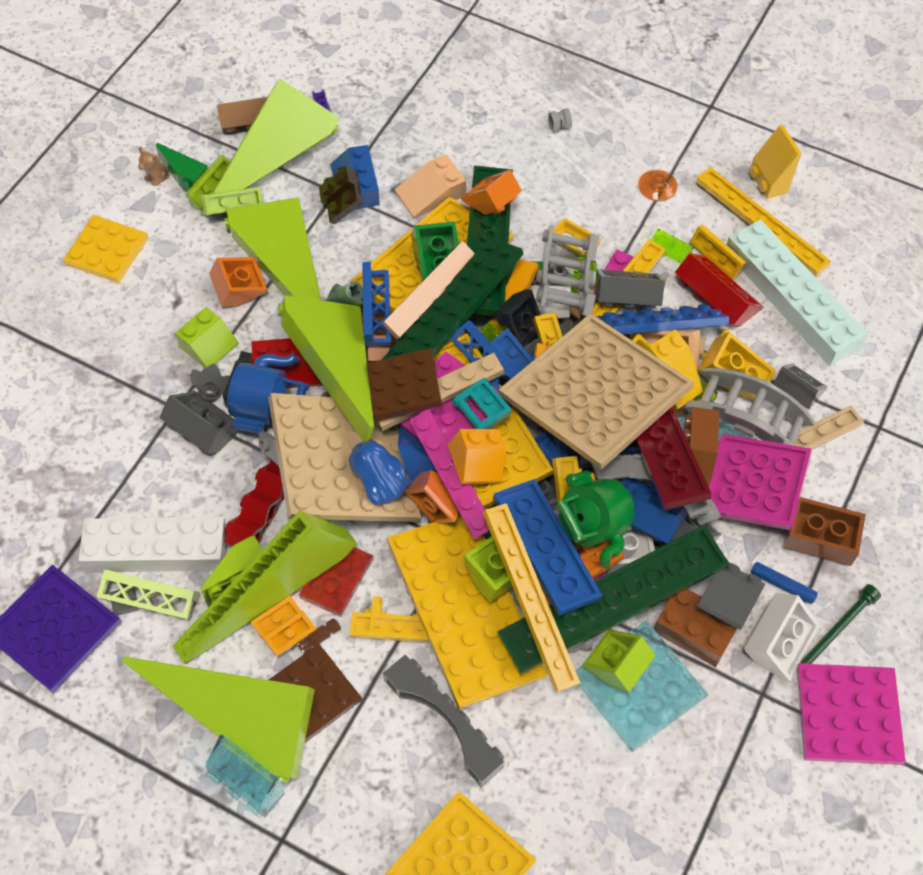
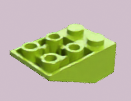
M254 535L233 545L200 588L207 607L221 595L262 551Z

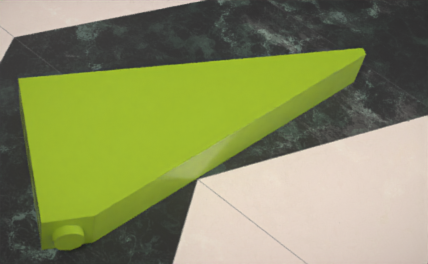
M279 79L269 93L212 193L249 188L325 140L330 134L333 136L339 127L337 122L340 118L282 79ZM202 209L200 214L204 216V210Z
M299 197L227 209L228 217L224 218L226 230H231L232 238L249 257H255L258 267L283 295L321 300Z
M284 295L283 302L279 303L277 308V316H280L282 328L363 442L369 441L374 429L360 306Z
M299 510L176 641L173 648L184 664L189 663L343 560L358 543L345 527Z
M122 657V662L264 773L274 775L273 781L289 783V778H298L315 689L265 679Z

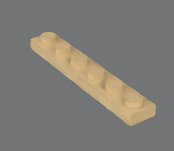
M495 353L438 378L442 403L456 397L484 377L487 381H491L503 375L504 369ZM425 410L401 416H396L388 419H383L377 422L379 423L382 431H384L394 425H397L409 418H412L424 412Z

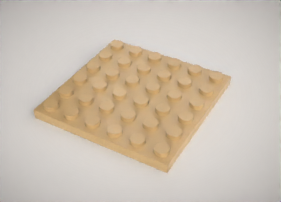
M589 314L499 389V395L601 470L693 388L694 382L593 314Z
M270 394L268 399L288 519H292L300 510L324 520L418 522L420 520L419 507L405 492L397 500L383 505H376L367 498L363 482L349 465V456L352 453V449L356 444L363 442V440L332 397ZM373 416L374 429L369 441L381 444L389 454L398 458L404 466L408 480H410L398 448L399 427L401 426L397 424L382 431L379 423L375 421Z

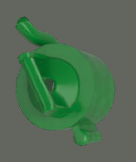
M587 470L568 474L566 482L570 485L571 489L564 494L560 502L556 503V506L559 508L562 527L570 539L582 546H594L609 540L610 545L602 550L599 557V565L601 564L604 568H609L611 557L619 555L624 549L625 543L622 534L633 523L635 516L633 498L627 488L616 480L603 478L593 481L591 473Z

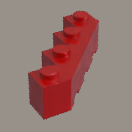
M272 459L269 464L259 468L257 471L255 489L243 495L240 501V507H242L240 515L226 524L224 530L226 533L225 543L233 546L254 535L260 544L263 538L261 536L262 530L265 525L270 526L278 512L276 509L280 499L284 500L285 497L280 467Z

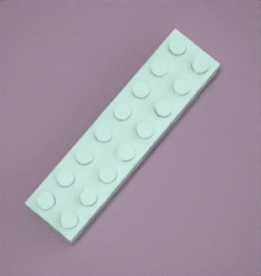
M761 219L729 236L726 245L747 262L742 272L829 366L862 348L869 333Z

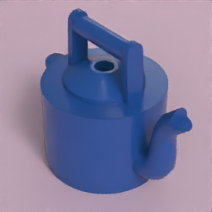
M296 352L286 357L264 354L259 356L253 364L240 363L237 366L230 382L227 399L228 413L235 418L233 422L234 429L259 435L260 431H264L265 424L273 426L268 398L271 393L287 394V385L298 388L296 395L306 394L310 387L308 384L287 379L284 370L268 367H287L301 360L296 356Z

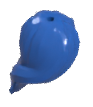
M364 441L356 444L352 449V453L349 456L350 468L363 482L367 498L376 505L391 503L397 500L413 483L411 480H408L400 460L389 454L381 444L375 441Z

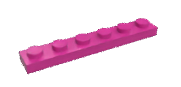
M427 409L410 419L409 422L473 538L477 540L490 532L483 515L486 509L472 484H461L447 445L448 441L433 414Z

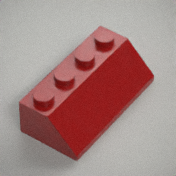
M689 253L674 272L679 276L678 280L683 285L694 289V295L702 300L704 298L709 303L710 308L721 310V313L729 316V325L731 326L743 325L764 308L762 304L705 255Z
M290 338L251 341L252 364L259 356L264 354L286 357L296 352V356L301 360L287 367H268L284 370L287 379L308 384L310 387L323 386ZM287 385V389L297 388V387H293V386Z

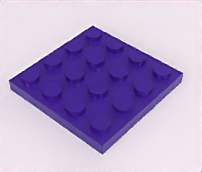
M52 564L0 616V650L53 694L122 621Z

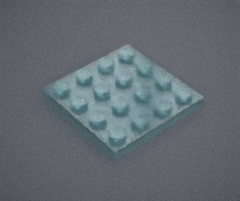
M647 620L629 633L642 636L656 656L630 692L612 688L583 666L575 670L580 681L579 687L631 752L637 750L708 696L706 690Z

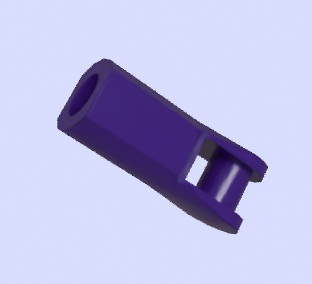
M324 89L318 93L313 91V101L332 113Z

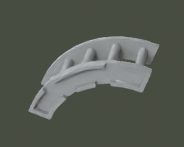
M550 225L548 230L544 229L542 236L545 246L541 269H538L536 275V282H539L536 301H538L539 306L545 307L546 301L578 307L582 315L588 316L592 314L596 297L593 290L589 289L593 285L594 274L593 271H590V264L595 262L600 235L591 233L588 235V238L580 239L553 233L555 226ZM552 241L582 247V250H586L584 260L575 261L551 256ZM548 264L579 270L578 272L582 273V276L579 279L547 273ZM547 282L575 287L580 292L574 293L549 288Z
M718 367L702 369L701 372L708 381L703 396L698 401H687L685 406L689 414H691L692 407L719 411V425L722 422L735 425V430L750 437L755 435L763 441L795 446V441L801 427L815 424L808 410L789 394L772 385L768 380ZM716 386L731 387L723 404L710 402ZM740 390L756 395L748 413L733 408ZM764 399L777 407L770 425L757 418ZM784 414L793 423L787 438L779 430Z
M639 454L617 455L601 470L592 464L598 479H642V482L654 487L644 460ZM712 499L684 505L690 518H696L700 526L722 517Z

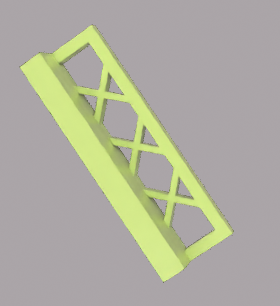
M104 569L97 597L189 619L193 601H198L200 592ZM108 580L116 582L120 589L119 592L112 596L105 594ZM134 586L138 587L143 595L136 601H132L126 592ZM144 589L151 590V591L146 594V592H145ZM156 592H160L165 600L159 606H153L149 599V596ZM166 594L172 595L173 597L169 599ZM179 597L187 599L184 613L175 611L171 602ZM143 600H146L147 604L140 603V602L143 601ZM166 605H168V607L170 608V610H169V609H165V608H163V607L166 606Z

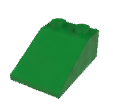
M455 222L415 225L413 227L411 239L422 282L459 245Z

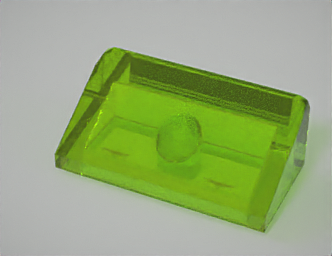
M657 228L651 239L666 249L664 255L679 263H682L688 254L694 250L692 245Z

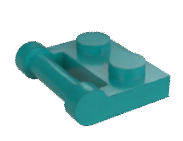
M485 377L452 400V404L456 409L459 408L475 429H489L512 413L511 408ZM469 399L486 416L485 420L481 421L466 403Z

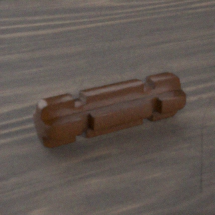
M332 618L326 622V626L321 625L308 638L297 643L298 649L305 654L312 646H316L318 643L320 644L331 637V633L335 634L341 629L338 621Z

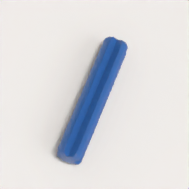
M755 562L751 569V574L792 595H798L802 600L813 604L818 596L817 591L760 562Z

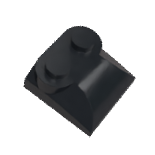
M525 289L514 293L500 306L496 314L498 324L508 328L523 348L537 334L533 319L535 316L541 315L533 291Z

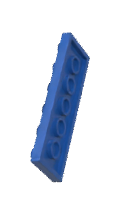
M700 304L697 308L680 306L679 309L673 310V308L663 307L660 308V311L642 309L638 313L634 311H623L622 314L605 312L603 316H596L621 334L729 325V316L721 313V310L710 308V305Z
M533 479L494 493L493 500L497 506L507 503L537 579L558 616L600 600L602 597L600 590L567 533L564 531L537 481Z

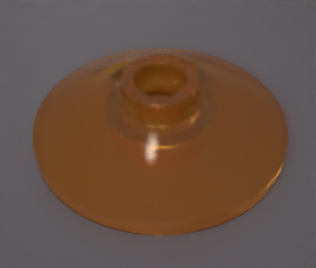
M655 169L645 172L640 177L638 187L641 194L647 199L661 202L671 199L676 194L678 184L675 177L669 172Z

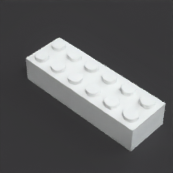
M224 517L84 519L79 563L85 573L104 572V569L114 572L214 571L226 555V543L224 542L226 537L224 532L226 527Z

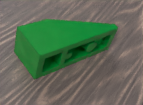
M160 143L156 144L161 162L179 186L186 191L208 169L207 165Z

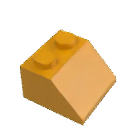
M460 429L447 445L461 484L501 483L506 447L499 429Z

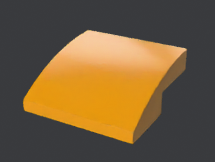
M288 596L251 621L252 627L276 657L317 630L291 596Z

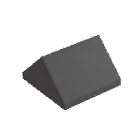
M793 363L781 367L774 386L789 394L808 410L828 388V386Z

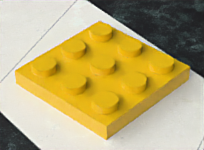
M93 215L63 261L67 266L120 283L149 237L146 232Z

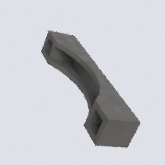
M404 655L383 672L384 682L399 698L424 704L436 711L448 722L461 744L465 771L482 788L504 768L503 754L497 747L492 748L486 742L487 737L480 729L477 728L475 730L469 724L471 722L469 717L463 711H457L453 706L454 702L446 693L442 694L437 689L438 685L431 676L426 677L421 672L422 668L415 659L412 658L410 660Z

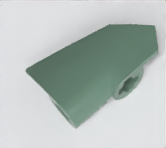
M350 282L343 286L335 284L330 290L327 299L323 301L360 306L361 311H363V301H361L363 288L358 282Z

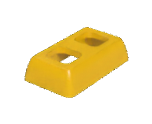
M566 218L559 222L553 232L561 235L568 233L580 239L588 238V235L591 234V232ZM556 242L584 258L585 252L576 248L577 246Z

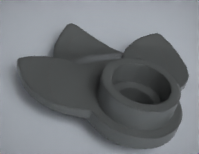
M213 363L203 373L192 369L190 380L198 389V394L203 400L214 401L219 397V394L224 393L230 375L222 376L217 365Z

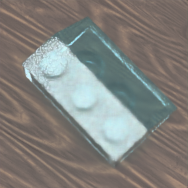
M222 734L219 736L205 764L209 773L207 777L216 785L220 783L228 788L226 792L238 801L241 798L247 803L245 807L252 814L257 816L260 813L266 818L285 794L280 779Z

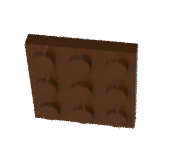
M432 348L366 363L375 421L443 406Z
M319 643L269 679L271 681L307 686L315 689L305 743L362 701L360 694Z

